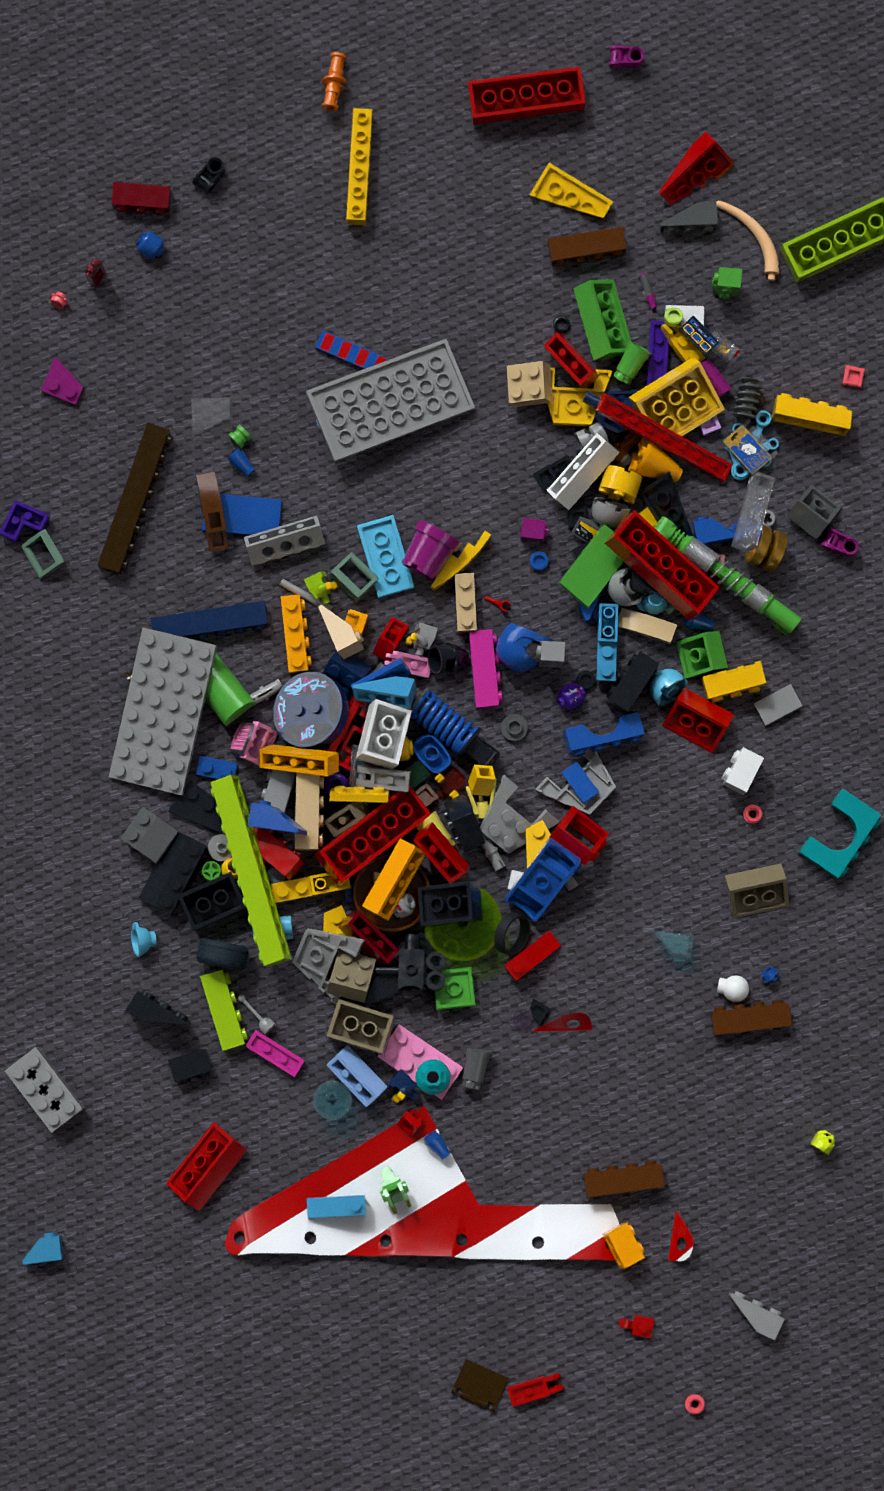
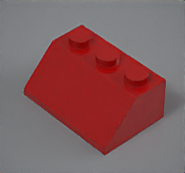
M683 687L662 726L713 753L734 714Z

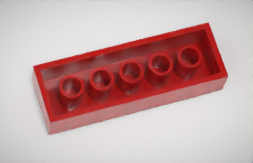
M580 67L468 81V95L473 125L585 109V96Z
M635 510L623 519L604 543L688 620L697 616L720 588Z
M410 786L408 792L397 791L389 797L388 802H382L363 819L348 828L314 855L338 886L423 822L431 813Z

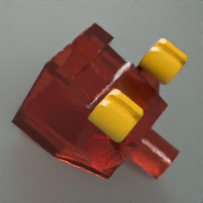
M457 767L453 768L446 776L439 773L435 777L440 786V789L436 792L440 798L445 794L452 797V799L459 797L460 793L458 790L468 783L467 778Z

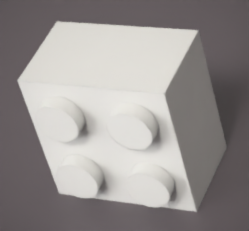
M744 747L740 751L737 750L730 760L733 763L731 768L728 767L721 778L724 780L722 785L744 795L748 791L764 758Z

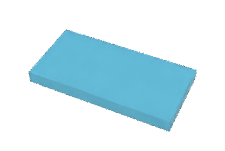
M394 515L357 525L369 569L379 578L374 584L378 599L415 588L410 569L401 563L405 552Z

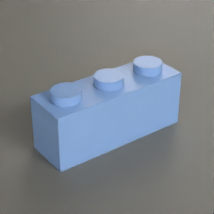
M346 1045L327 1064V1067L365 1107L371 1104L387 1088L385 1083L349 1045Z

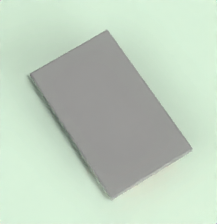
M790 684L754 703V706L766 726L802 707V704Z

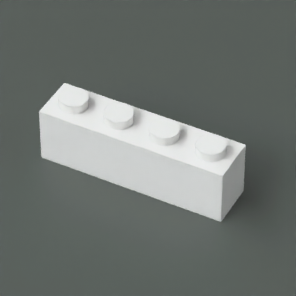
M596 433L547 491L569 510L615 459L619 452L602 436Z

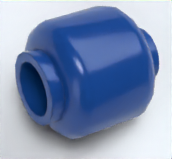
M151 231L142 232L135 244L138 246L137 251L149 259H154L155 256L160 257L165 249L162 246L163 239Z

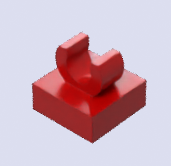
M414 1109L410 1112L406 1111L397 1123L411 1136L420 1127L423 1119L422 1116L418 1119L413 1116Z

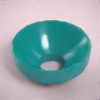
M432 1059L423 1062L418 1067L415 1079L421 1091L429 1095H437L447 1089L451 1075L448 1067L443 1062ZM434 1071L439 1075L436 1083H430L427 1080L429 1072Z

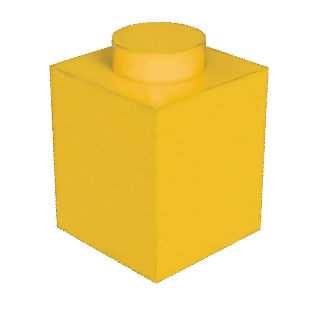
M473 766L468 780L471 795L490 796L496 780L493 766Z

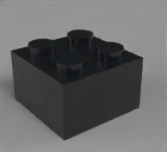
M465 794L443 803L446 809L443 811V814L457 846L461 845L465 852L486 843Z

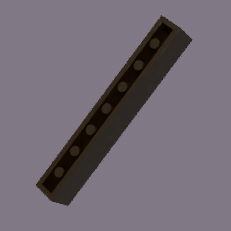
M147 422L97 565L101 569L119 575L127 569L129 563L126 560L128 553L132 554L135 546V543H133L134 536H138L141 525H139L141 517L144 518L147 512L145 504L147 499L151 500L154 491V489H151L152 484L157 482L160 471H157L159 464L163 465L166 457L164 453L165 447H169L172 440L169 429Z

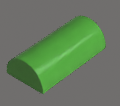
M216 653L205 701L222 723L228 726L255 705L256 702Z

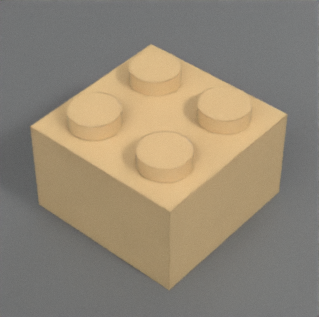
M538 361L507 366L509 404L521 407L552 402L551 370L548 363Z

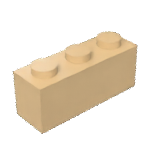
M474 573L455 574L457 634L477 631Z

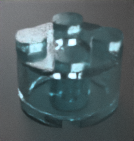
M337 1080L326 1081L316 1089L313 1095V1105L317 1113L323 1118L336 1120L346 1115L350 1110L352 1094L344 1083ZM331 1094L338 1098L335 1105H331V1102L327 1101Z

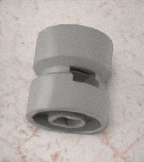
M599 422L589 426V430L582 429L575 433L581 450L596 433L609 442L606 432Z

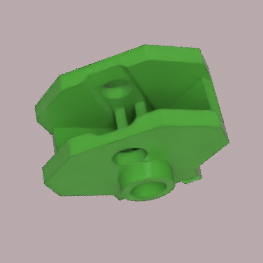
M384 1167L381 1170L384 1182L381 1183L383 1190L380 1191L383 1201L388 1202L393 1214H395L397 1210L394 1204L404 1200L407 1207H411V1202L407 1195L409 1189L405 1181L401 1182L399 1176L395 1177L391 1168Z

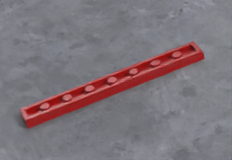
M607 394L602 395L596 409L597 413L721 482L726 481L732 464Z

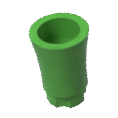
M629 340L621 361L616 368L614 377L630 385L632 379L636 377L638 371L652 353Z

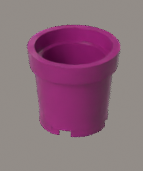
M418 520L414 528L416 532L401 563L413 572L421 574L431 581H435L452 553H456L462 543L436 526L423 520Z

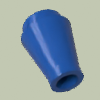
M239 448L227 458L232 466L246 476L255 469L244 451H241Z
M699 613L691 620L686 618L684 625L688 626L689 629L711 632L714 621Z
M436 1130L429 1133L423 1139L425 1146L437 1154L441 1160L451 1153L441 1134L437 1133Z

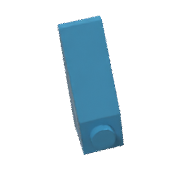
M394 676L354 684V699L370 703L377 699L410 709L416 694L415 679Z
M365 1195L307 1199L308 1218L366 1215Z

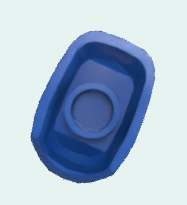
M423 735L414 742L413 750L415 755L432 773L439 774L450 765L451 757L433 735Z

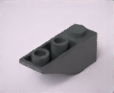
M697 202L662 222L659 230H664V233H674L675 230H683L685 233L694 232V229H702L703 232L713 231V228H716L718 224L717 202Z

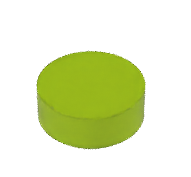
M671 307L665 311L664 322L666 325L678 327L682 323L683 313L680 309Z

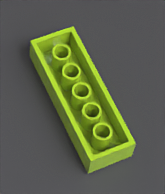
M884 197L782 244L780 252L795 282L803 281L884 243Z

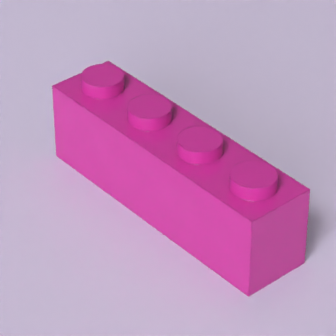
M492 629L469 631L476 709L499 707V702H502V691H498L497 683H501L500 672H496L495 666L499 664L497 653H494V646L497 645L496 634L492 633Z

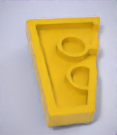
M335 786L331 788L330 801L388 802L390 790L384 787Z

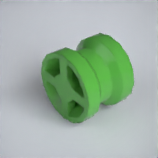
M241 425L236 427L235 432H231L228 435L241 449L246 441L252 439L250 434Z
M214 861L206 862L202 867V875L209 881L222 874L221 866Z

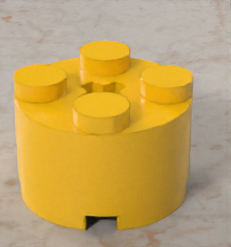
M608 465L598 491L609 495L608 498L619 501L621 498L627 503L634 504L641 485L642 476L633 471L630 473L624 471L625 468Z

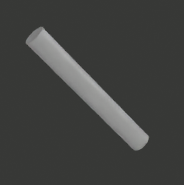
M282 579L280 582V586L296 595L300 594L301 598L317 607L323 605L321 599H316L312 594L285 579ZM328 603L323 605L330 611L333 608V606L329 605Z

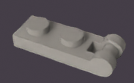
M357 765V772H359L358 778H356L357 786L384 787L387 790L409 791L411 772ZM366 774H371V780L366 779Z

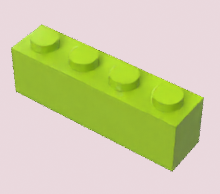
M219 970L200 976L222 1051L246 1044L245 1040L248 1039L245 1028L241 1029L239 1021H242L240 1010H236L234 1006L237 1000L234 991L230 992L228 984H231L228 972L224 973V970Z

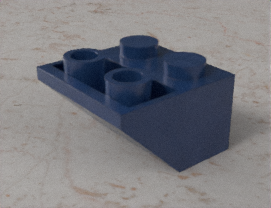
M336 651L322 674L336 680L343 687L350 703L352 697H354L351 684L366 677L372 667L354 655L343 659Z

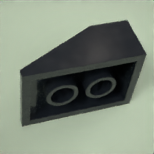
M465 881L418 887L421 926L483 921L480 882Z

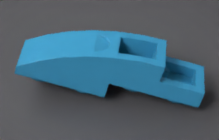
M599 603L596 682H616L618 604Z

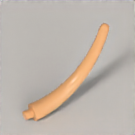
M717 201V208L736 217L756 237L764 255V273L768 275V281H775V276L779 275V261L775 247L766 231L757 221L742 210L728 203Z

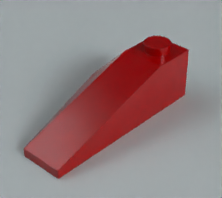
M705 131L688 149L659 191V194L669 205H672L690 195L692 188L698 185L700 188L706 186L705 181L715 177L717 180L722 177L735 162Z

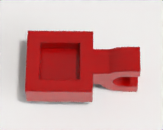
M634 1315L633 1320L620 1318L618 1326L632 1329V1335L651 1338L654 1318Z

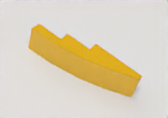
M484 531L477 544L473 546L468 543L459 558L451 555L431 585V589L435 591L452 580L455 574H459L481 552L491 538V534Z

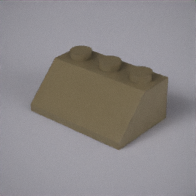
M781 864L725 875L726 889L733 918L789 907L787 878Z

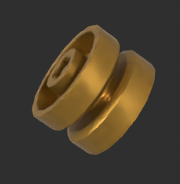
M763 524L758 525L748 542L745 562L754 567L760 564L762 570L770 573L773 572L784 555L787 545V534L778 530L772 532L771 527Z

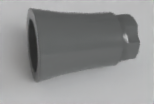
M466 1047L462 1086L476 1090L481 1089L492 1052Z

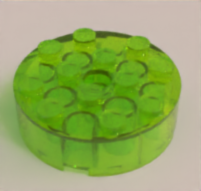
M482 888L480 889L483 921L469 922L465 928L459 927L458 924L424 926L431 946L448 959L454 961L475 960L485 955L495 945V931L501 920V913L493 897Z

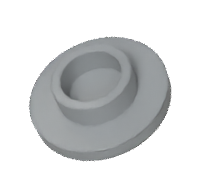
M216 835L208 843V853L214 860L225 861L232 857L227 849L228 841L226 835Z

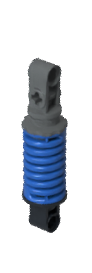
M380 662L373 672L386 666L384 662ZM415 683L416 694L411 708L408 709L412 711L410 718L416 719V723L422 724V727L428 729L430 734L434 733V737H440V742H446L445 745L451 747V750L459 758L463 754L468 753L480 765L492 766L501 754L478 737L482 729L480 727H473L471 721L464 725L466 721L464 716L458 719L460 717L459 712L452 715L455 711L454 708L451 707L447 711L449 705L444 703L441 706L443 700L441 698L437 700L438 696L429 687L422 691Z

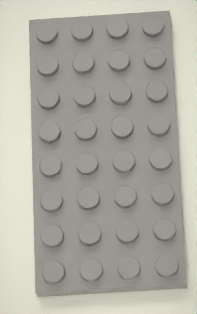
M447 339L306 391L307 398L334 462L475 409Z
M145 627L142 628L109 777L184 795L218 645Z

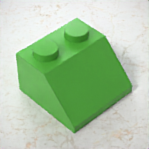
M719 631L704 632L676 642L685 679L728 668Z

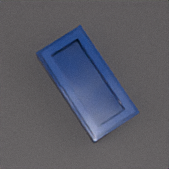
M577 761L561 772L583 804L599 794V791Z

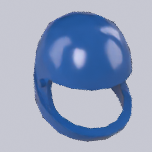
M509 623L500 634L495 651L498 659L505 667L514 672L523 673L538 665L526 653L527 646L532 641L554 640Z

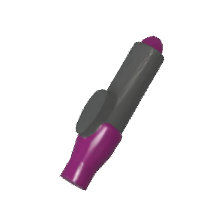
M643 273L640 278L644 289L643 296L652 310L657 308L655 297L648 277Z

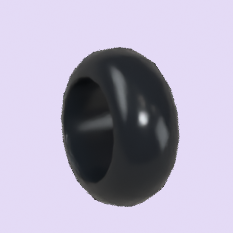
M560 315L553 320V328L559 333L566 332L570 327V321L566 316ZM559 319H563L566 321L567 326L560 329L556 326V322Z

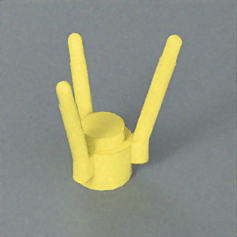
M496 780L491 791L490 804H488V801L483 800V795H479V802H477L476 806L469 786H466L473 812L477 818H484L488 808L491 806L495 797Z

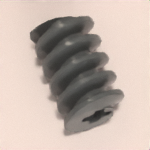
M742 377L740 378L742 384L738 387L740 391L737 392L739 399L735 400V404L738 406L734 407L733 411L735 413L732 415L742 419H756L752 412L758 411V409L753 405L760 403L755 397H761L757 390H761L763 387L758 384L760 381L757 379Z

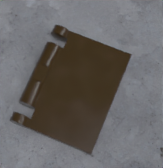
M465 1359L451 1393L455 1395L459 1387L462 1389L459 1395L460 1398L485 1409L488 1403L492 1402L493 1405L490 1411L494 1412L508 1377Z

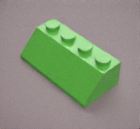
M589 280L573 288L593 360H605L623 355L631 338L614 280Z

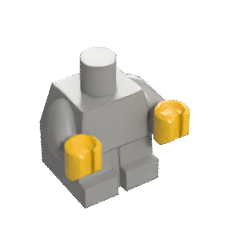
M419 622L414 630L417 632L407 637L405 644H414V648L417 649L415 655L423 657L424 651L426 652L433 643L438 628Z

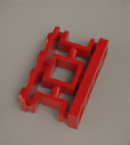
M352 697L349 703L347 723L342 733L335 741L326 746L324 751L335 752L342 741L339 749L348 754L343 763L339 761V766L351 772L347 781L357 786L355 777L358 772L350 767L357 753L346 746L354 731L362 735L364 724L361 729L355 725H351L349 730L347 729L359 707L357 715L366 719L367 714L364 712L368 704L355 700ZM366 761L364 763V765H367L369 767L375 766V764Z

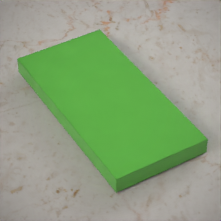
M605 524L602 525L558 583L586 608L592 604L624 562L604 544L613 533Z

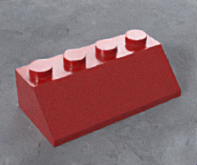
M213 1122L166 1184L184 1202L200 1211L247 1151V1148Z

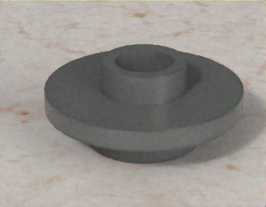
M518 714L508 715L501 724L503 736L511 741L521 740L528 730L526 720Z

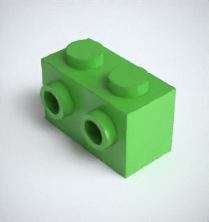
M719 267L718 272H714V277L712 278L711 288L715 289L714 294L719 295L718 297L720 298L737 296L741 288L742 269Z

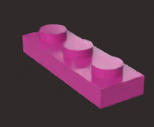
M255 1030L246 1044L247 1048L293 1077L296 1076L305 1060Z

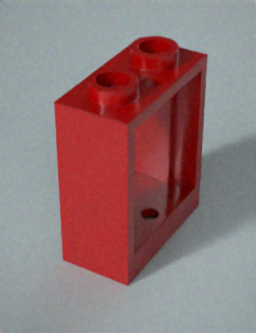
M572 806L549 837L581 858V863L586 865L590 860L594 862L600 852L597 850L602 851L608 843L605 839L609 833L576 807ZM568 824L595 844L592 849H589L565 830Z

